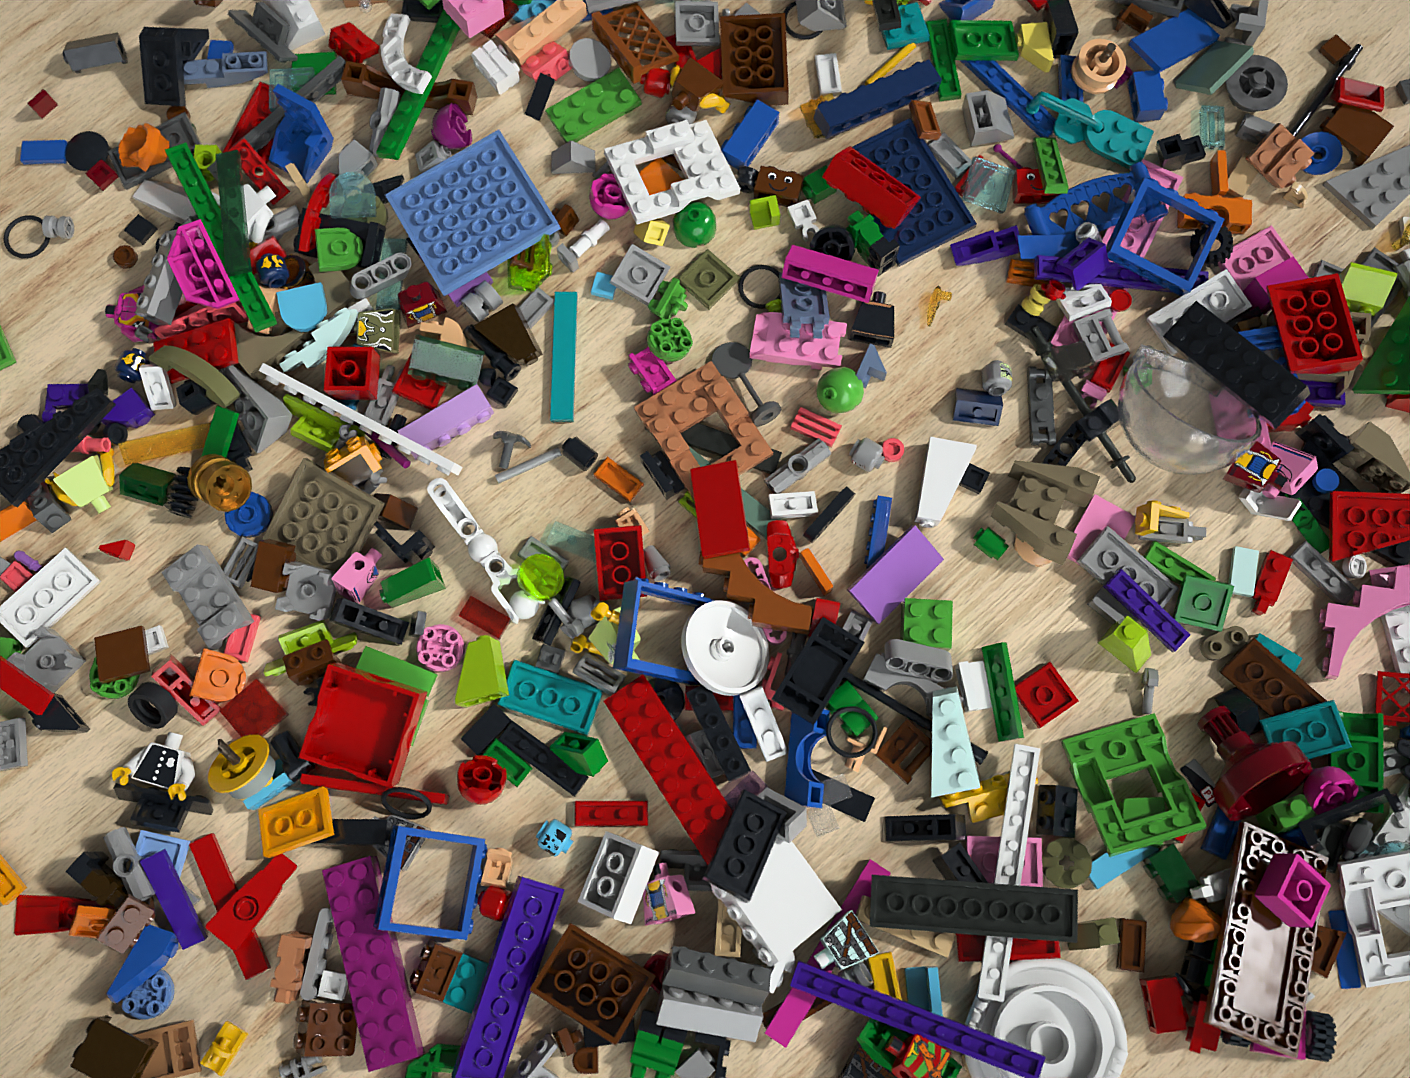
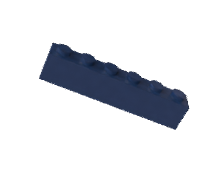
M929 59L923 62H916L907 69H899L890 76L880 77L871 84L861 85L852 92H845L835 99L821 102L816 108L813 119L825 139H828L910 104L911 100L918 101L937 93L942 79Z

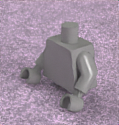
M350 424L340 427V437L334 448L341 449L346 446L345 442L358 434L356 430L349 432ZM361 454L331 471L368 494H371L380 483L387 482V477H380L384 470H378L373 473Z

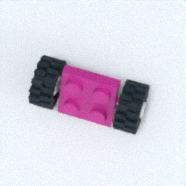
M1306 1007L1298 1058L1289 1057L1222 1029L1220 1033V1038H1222V1042L1225 1044L1246 1048L1250 1045V1051L1296 1060H1306L1307 1058L1329 1062L1332 1059V1054L1335 1053L1334 1046L1337 1044V1041H1335L1337 1032L1334 1031L1336 1024L1333 1023V1017L1326 1013L1306 1011Z

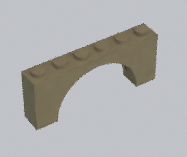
M318 260L308 267L314 276L315 282L323 284L327 303V315L322 321L334 317V314L339 310L349 308L361 301L350 294V282L340 270L319 272ZM234 322L238 362L251 378L258 382L267 376L259 371L263 363L274 369L280 366L279 364L286 360L284 358L285 355L295 350L297 352L304 349L302 346L304 343L314 339L311 333L316 329L308 332H299L294 329L283 335L264 337L249 333Z

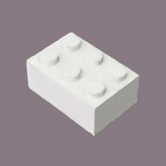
M606 831L578 902L608 917L631 924L659 852Z

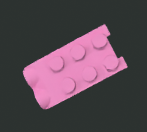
M763 312L756 314L749 358L790 365H811V369L822 370V367H840L842 355H838L840 337H845L847 323L829 321L828 325L824 324L822 339L813 338V324H801V329H799L800 337L792 338L790 337V323H783L782 313Z

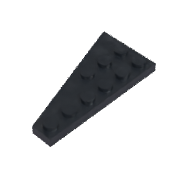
M96 388L73 402L72 407L64 412H56L49 421L45 423L40 422L11 439L9 445L0 449V493L13 506L18 508L116 404L104 392Z

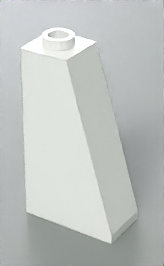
M930 437L927 443L915 522L920 523V526L927 528L938 526L970 463L977 445Z

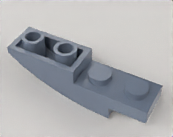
M266 51L222 53L221 59L182 61L184 85L205 83L207 88L224 87L251 81L268 73Z

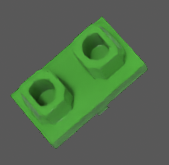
M673 278L671 282L662 281L658 292L662 295L661 300L652 299L648 305L651 313L658 316L660 320L670 319L679 310H687L688 305L684 301L686 290L680 285L679 279Z

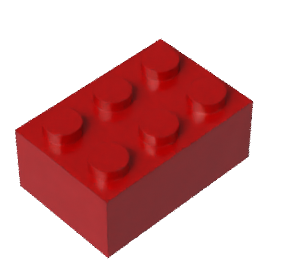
M642 525L594 529L600 601L622 599L624 582L633 581L635 577L646 578ZM640 594V597H647V595Z

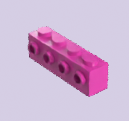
M792 245L786 256L781 278L869 303L879 270Z

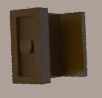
M108 1015L94 1019L87 1027L85 1040L75 1049L73 1053L74 1060L70 1067L90 1078H141L159 1042L152 1038L141 1040L109 1023L112 1017Z

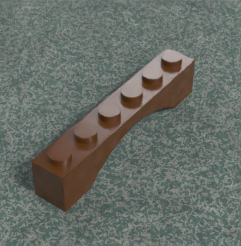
M346 61L341 81L347 95L379 100L381 88H388L398 91L401 94V100L405 89L399 86L390 75L367 64ZM458 79L436 82L423 107L439 110L449 104H457L464 114L473 115L478 98L474 82Z

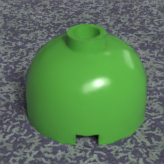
M836 367L824 373L819 379L816 389L817 398L827 411L846 413L861 403L864 394L863 383L861 379L858 380L854 370L847 367Z

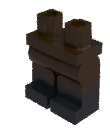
M103 851L83 852L65 872L88 893L98 897L96 902L100 906L111 905L116 910L128 894L121 877L116 875L105 864L109 857Z

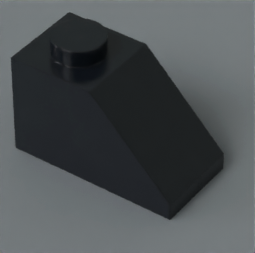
M54 693V697L42 715H36L31 710L28 711L33 718V725L41 731L87 733L90 730L87 724L60 694Z

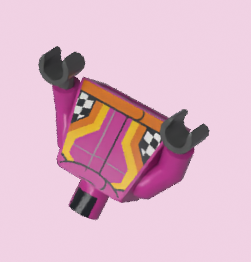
M144 284L129 291V293L120 294L118 305L108 304L105 309L106 317L115 318L114 322L120 328L121 333L134 343L141 341L149 343L148 338L157 339L158 337L154 329L159 325L135 314L137 309L136 303L143 293Z

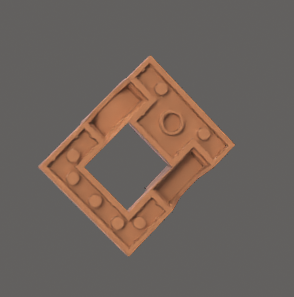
M712 361L634 407V411L662 448L668 462L693 500L694 493L690 469L700 467V465L690 452V447L680 433L715 412L718 413L740 447L712 464L736 460L740 476L773 455V451L748 416L749 412L726 378L721 376Z

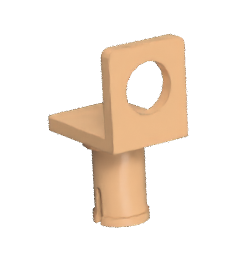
M883 725L874 747L869 752L877 753L887 731L886 726ZM848 735L846 736V741L851 742V745H853L850 753L862 751L868 746V744ZM865 755L857 758H848L844 766L851 768L854 760H856L852 769L859 772Z

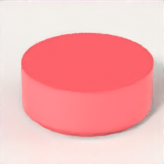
M889 438L883 442L882 456L885 457L884 460L888 462L899 461L904 454L903 443L896 438Z

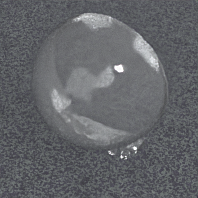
M1141 344L1132 358L1133 362L1120 386L1118 412L1121 428L1128 442L1142 458L1152 465L1171 473L1200 475L1215 472L1231 465L1253 447L1262 431L1260 419L1254 412L1190 361L1167 354L1164 350L1153 349V346Z

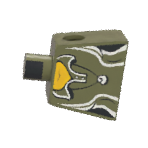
M383 309L359 312L358 322L354 323L348 335L357 336V345L399 354L401 311Z

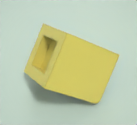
M657 218L635 225L633 233L643 242L663 246L670 225L663 219Z

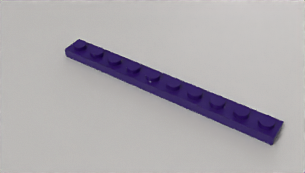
M798 960L790 984L791 987L911 1034H918L934 1043L1021 1077H1040L1046 1058L1042 1054Z

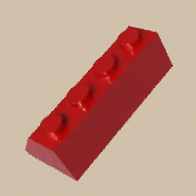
M851 146L835 154L822 176L827 180L826 182L830 187L841 190L845 193L844 196L848 200L863 206L862 209L866 213L874 214L888 228L892 227L895 229L899 226L921 198Z

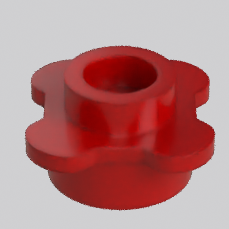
M1051 279L1047 285H1041V289L1045 291L1044 294L1048 299L1056 300L1060 298L1064 300L1066 298L1064 294L1066 289L1061 282Z

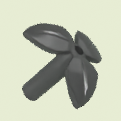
M497 431L493 434V439L501 438L502 442L505 443L499 464L501 468L508 469L514 443L522 442L531 448L530 442L519 434L508 431Z

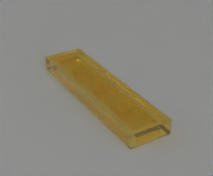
M211 422L122 441L118 445L124 463L129 465L204 448Z

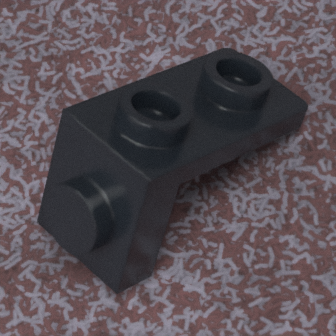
M696 1032L695 1042L720 1046L715 1078H725L727 1067L722 1066L723 1057H729L731 1041L726 1040V1037Z

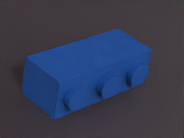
M759 100L753 106L750 105L744 114L745 118L741 123L738 122L732 132L733 135L729 140L726 139L721 147L727 163L737 170L742 166H750L779 124V112Z

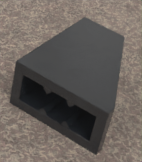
M1047 0L1042 13L1043 22H1047L1053 58H1059L1060 55L1069 56L1079 33L1070 1Z

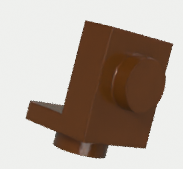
M1131 3L1126 10L1122 9L1115 20L1118 22L1115 30L1119 32L1123 25L1126 24L1142 34L1147 30L1153 16L1145 9H1141Z

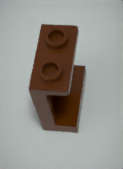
M1338 103L1331 111L1335 115L1332 118L1327 116L1319 126L1322 129L1321 132L1334 135L1341 145L1357 155L1353 163L1358 167L1365 163L1394 127V125L1372 110Z

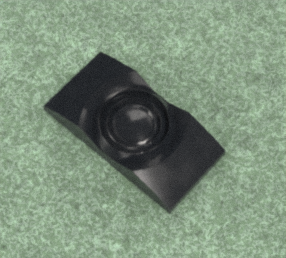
M822 617L775 692L772 700L814 725L865 642Z

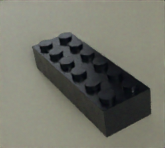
M1195 301L1163 335L1168 345L1275 430L1311 394L1306 384L1198 301Z

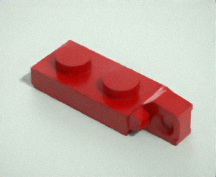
M1272 550L1267 552L1255 582L1254 596L1252 598L1256 602L1252 609L1253 613L1261 616L1266 613L1269 606L1273 607L1275 602H1277L1293 559Z

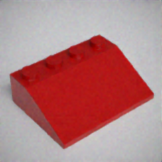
M1338 273L1267 285L1268 297L1290 373L1333 374L1354 370L1361 363L1363 356Z

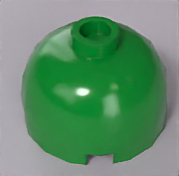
M692 201L680 212L675 213L673 231L677 240L683 245L695 248L697 245H706L715 236L717 230L716 217L712 209L705 203Z

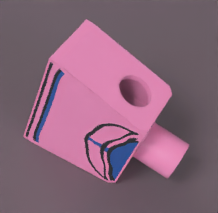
M1273 441L1271 445L1272 450L1270 451L1281 459L1276 472L1288 479L1281 490L1269 484L1266 485L1262 493L1269 499H1275L1280 491L1289 495L1295 494L1318 469L1315 456Z
M370 548L364 556L354 552L331 578L338 593L349 601L359 604L379 576L375 564L382 555L374 548Z

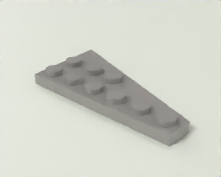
M1410 145L1329 179L1323 186L1373 230L1410 195Z

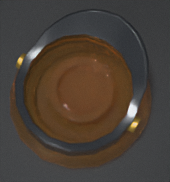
M293 254L286 255L283 259L290 275L286 284L280 288L289 290L312 284L314 276L308 268L311 264L299 256Z

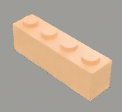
M557 0L543 12L494 35L519 66H521L529 57L543 50L546 44L555 42L588 15L586 4L583 0Z

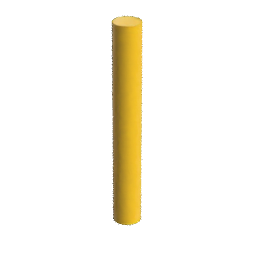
M915 43L904 46L865 81V85L873 83L876 79L884 77L916 48Z

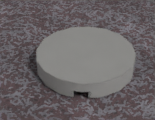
M583 38L572 45L568 54V63L577 77L584 81L594 82L608 73L611 66V56L608 49L601 42L591 38Z

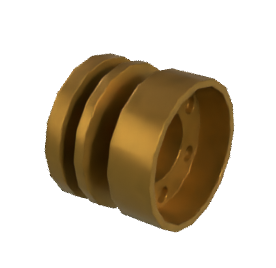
M209 454L196 460L190 468L187 477L188 487L192 494L218 511L229 512L238 509L245 504L252 490V479L248 471L222 455Z

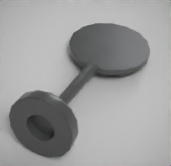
M724 343L714 351L712 363L721 376L729 379L741 378L758 406L751 415L754 425L762 426L771 422L780 414L782 409L779 403L775 401L762 403L745 376L752 366V358H749L750 351L739 343Z

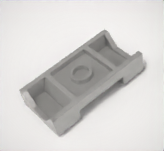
M197 544L162 571L172 590L180 593L200 626L197 631L209 649L221 648L226 637L237 629L255 622L208 546Z

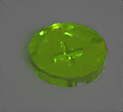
M534 554L527 557L519 565L517 583L527 597L536 601H546L556 596L562 589L564 573L560 564L553 557L546 554Z

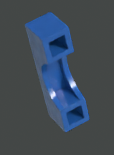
M825 709L814 725L793 712L790 719L791 728L784 797L805 808L822 809L824 783L820 782L812 772L811 754L816 743L826 736V726L830 711Z

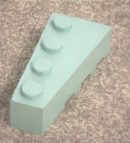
M955 686L933 691L931 797L980 788V780L958 688Z

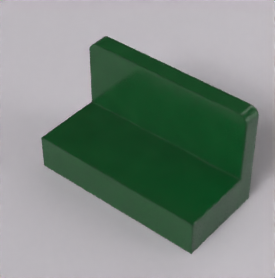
M136 462L132 463L119 474L120 494L164 506V503L167 502V486L174 481L173 478L176 474Z

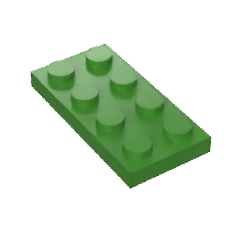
M617 68L547 108L545 111L565 143L569 141L578 142L642 105V101L621 70Z

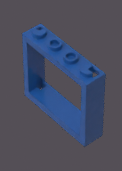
M1144 177L1135 184L1106 245L1108 259L1179 296H1183L1191 292L1225 219L1218 216L1216 211L1199 206L1197 201L1178 195L1179 193L1176 190L1159 185L1155 179ZM1145 193L1209 226L1184 279L1120 246Z
M635 577L633 581L624 582L613 669L688 685H702L693 676L688 667L686 671L632 659L640 594L695 607L694 611L702 605L715 600L706 598L704 593H687L688 589L668 588L669 584L649 583L648 578L641 579Z
M393 825L373 927L378 930L467 940L468 934H471L473 930L472 911L478 903L476 889L477 884L481 882L483 874L482 869H480L481 861L487 853L485 839ZM407 835L473 845L457 930L390 922Z

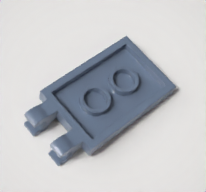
M779 272L778 281L783 323H790V337H800L799 329H801V324H813V338L822 339V329H824V324H829L830 319L826 291L781 278L782 273Z

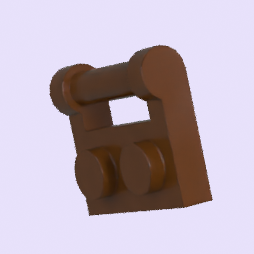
M906 719L875 756L908 785L913 779V774L932 754V740L911 721ZM919 742L924 744L925 747L903 770L899 766Z

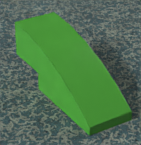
M365 646L356 666L357 669L427 691V697L437 678V674L368 646Z

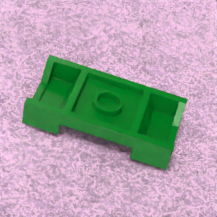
M1339 711L1352 747L1329 753L1328 766L1340 768L1354 779L1355 784L1358 786V792L1353 801L1384 789L1383 713L1359 714ZM1384 804L1366 810L1364 813H1384Z

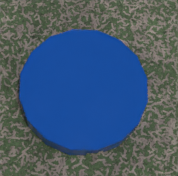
M251 492L244 505L236 510L225 512L224 515L226 524L231 531L240 537L251 538L259 536L267 530L272 521L273 512L272 506L265 497Z

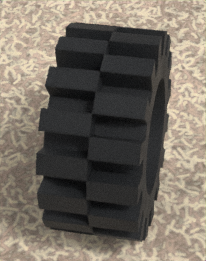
M1205 224L1201 225V230L1197 228L1195 235L1192 234L1190 250L1193 259L1208 229ZM1226 226L1220 228L1216 240L1220 241L1221 246L1215 251H1209L1204 262L1206 267L1210 268V263H1214V267H1217L1218 262L1224 264L1226 262L1225 258L1229 259L1231 257L1233 237L1231 231L1228 232Z

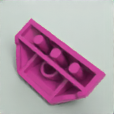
M201 219L179 226L167 261L186 300L216 309L240 301Z

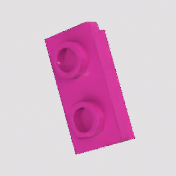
M649 347L636 355L633 353L628 355V367L634 375L638 374L642 379L640 384L646 393L651 392L652 395H655L677 382L664 361L655 356Z

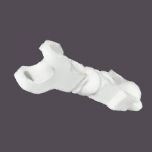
M443 478L432 480L427 487L429 495L457 533L465 540L464 542L468 546L470 557L485 568L494 583L491 591L504 607L511 621L518 625L519 619L533 617L538 611L539 604H545V599L536 591L521 569H512L501 557L495 539L480 529L473 516L448 482ZM442 485L441 487H439V488H438L437 490H435V492H434V489H435L436 486ZM466 526H475L472 534L465 535L463 533ZM494 562L502 563V569L499 572H491V565ZM520 578L528 590L515 592L508 603L500 590L503 585L510 584L512 579Z

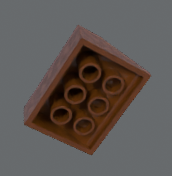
M785 13L720 16L722 80L724 81L723 97L751 103L759 100L768 106L788 105L789 86Z
M570 923L529 991L617 1046L656 975Z

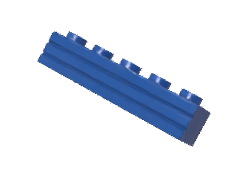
M878 495L877 499L873 501L875 512L871 514L870 522H873V525L869 528L868 536H871L870 541H867L866 550H869L868 556L865 555L864 564H867L866 569L884 553L892 504L891 497Z

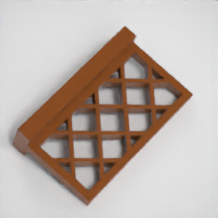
M637 3L602 15L600 11L591 14L592 31L608 49V52L633 84L641 82V75L648 73L649 70L661 68L679 61L677 52ZM636 12L638 17L634 18L627 15ZM612 20L620 21L618 25L609 24ZM624 22L634 24L633 28L624 27ZM638 25L648 27V31L637 29ZM619 33L630 34L629 39L620 37ZM634 35L645 37L644 41L633 40ZM649 38L658 40L659 43H648ZM629 47H639L640 51H632ZM645 49L655 51L654 55L643 52ZM659 52L668 53L669 56L661 57L658 54ZM640 60H648L651 63L642 66Z

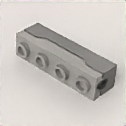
M177 230L165 231L160 237V247L152 259L153 266L150 274L144 280L145 287L143 293L136 303L137 309L135 314L159 326L171 325L183 293L167 261Z

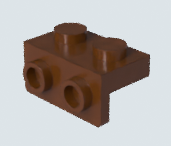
M327 639L283 656L288 678L297 686L309 685L314 679L324 677L328 664L341 663L340 659L332 652L330 642Z

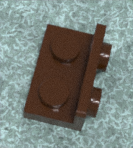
M430 939L428 945L425 944L421 950V961L418 968L414 969L411 974V989L417 994L443 1002L463 953Z

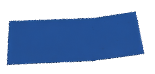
M1076 233L1063 235H1017L1021 259H1034L1037 255L1064 257L1080 244L1076 239Z

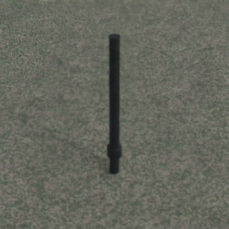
M1356 44L1350 53L1341 59L1339 67L1289 132L1294 137L1299 134L1334 88L1338 76H1343L1346 71L1353 67L1356 62L1355 59L1363 50L1362 45Z

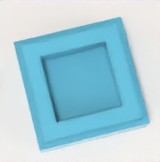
M597 272L591 295L613 300L617 288L609 283L613 275Z

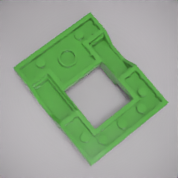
M1155 713L1062 740L1061 744L1071 765L1069 768L1088 814L1091 813L1109 857L1206 828L1207 825L1185 778L1176 771L1168 754L1166 738ZM1147 768L1157 792L1162 793L1169 811L1124 823L1106 780Z

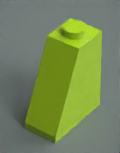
M1128 615L1111 625L1098 642V644L1135 673L1140 670L1151 656L1147 630Z
M489 635L479 636L476 638V641L468 643L455 697V704L464 708L509 696L500 641Z

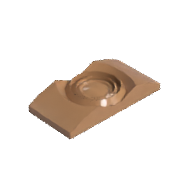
M194 1019L133 1035L141 1040L152 1038L159 1042L141 1078H177L202 1071Z

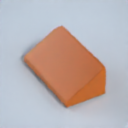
M23 501L18 508L11 504L0 511V542L37 521L33 517L28 503Z

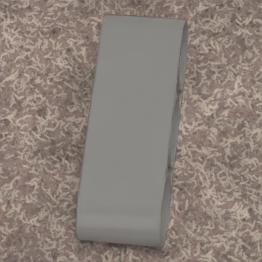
M396 253L356 273L351 279L350 294L354 298L362 300L405 279L411 267L409 256L404 253ZM395 264H401L405 269H398ZM381 273L386 278L379 279L375 276V274ZM362 283L366 288L360 289L355 284Z
M892 639L885 643V666L888 670L936 682H946L953 677L952 657L948 651L900 639Z

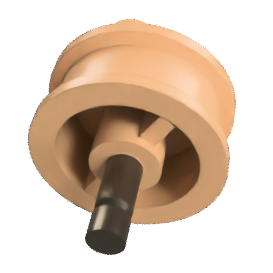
M1090 40L1084 44L1072 63V78L1086 92L1092 94L1108 92L1114 87L1125 71V55L1115 43L1109 40Z

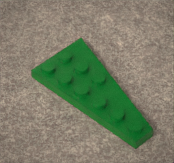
M1410 296L1352 390L1355 394H1410Z

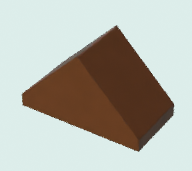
M375 493L373 497L385 503L377 519L410 530L418 508L391 494Z

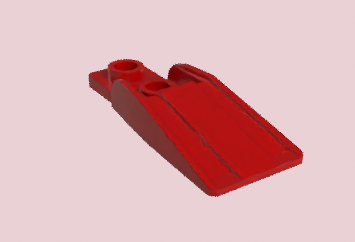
M283 853L276 855L263 871L260 870L228 900L205 925V928L233 951L238 950L275 903L283 889L282 886L296 871L297 865Z
M19 895L17 897L14 934L29 935L69 931L78 906L114 908L111 905L100 906L96 900L91 901V899L55 895Z

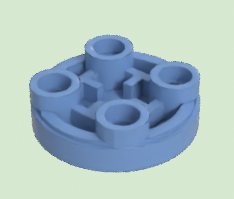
M160 969L122 999L123 1011L138 1019H151L163 1014L169 1008L174 998L172 978L166 971Z

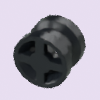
M742 166L738 169L737 174L739 177L736 179L740 192L753 193L759 172L754 168Z

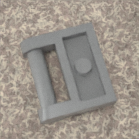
M1105 309L1076 320L1072 324L1091 365L1115 355H1121L1129 350L1127 343L1123 342L1111 318L1113 314L1110 309ZM1099 321H1103L1114 347L1111 348Z

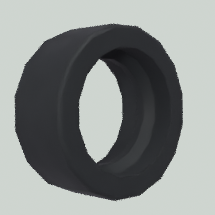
M142 683L128 698V707L131 713L142 724L150 728H163L178 712V706L173 696L156 683Z

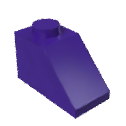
M130 388L113 400L116 406L100 422L104 425L121 423L127 428H138L146 425L155 416V413L143 397L133 388Z

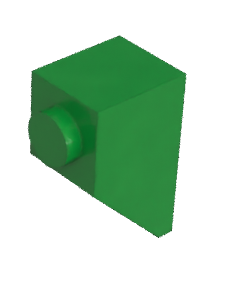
M564 732L549 746L553 753L579 774L594 777L608 762L597 738Z

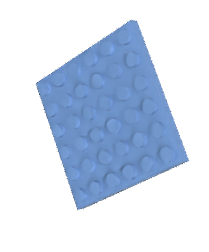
M499 129L385 194L443 296L561 229Z

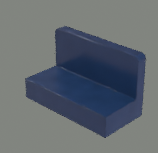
M956 388V402L953 412L954 421L999 426L1003 409L1002 395L992 396L984 391Z

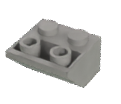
M989 90L966 93L962 111L971 146L1014 139L1004 97Z

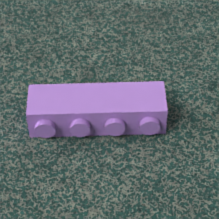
M476 384L398 430V433L432 451L438 446L447 445L453 437L469 432L475 424L486 422L494 414V411ZM411 452L412 456L417 459L418 454Z

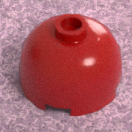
M473 756V760L467 761L465 764L464 762L461 763L457 773L459 792L464 799L476 805H486L495 801L501 796L507 780L506 769L498 765L495 758L489 756Z

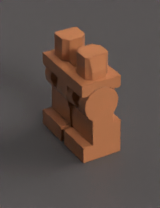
M302 931L281 934L276 955L281 957V961L276 967L275 977L271 979L270 987H276L273 1001L289 1004L291 1000L296 1001L299 999L314 934Z

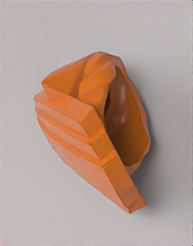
M148 123L138 125L136 128L128 127L118 149L121 166L139 167L146 172L150 166L166 161L165 149L169 148V141L160 134L159 129Z
M1186 897L1171 915L1170 929L1178 938L1202 943L1219 936L1222 917L1203 903Z

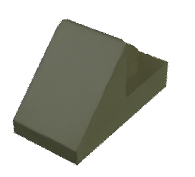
M1115 917L1079 922L1077 943L1067 942L1069 951L1100 948V946L1120 943Z

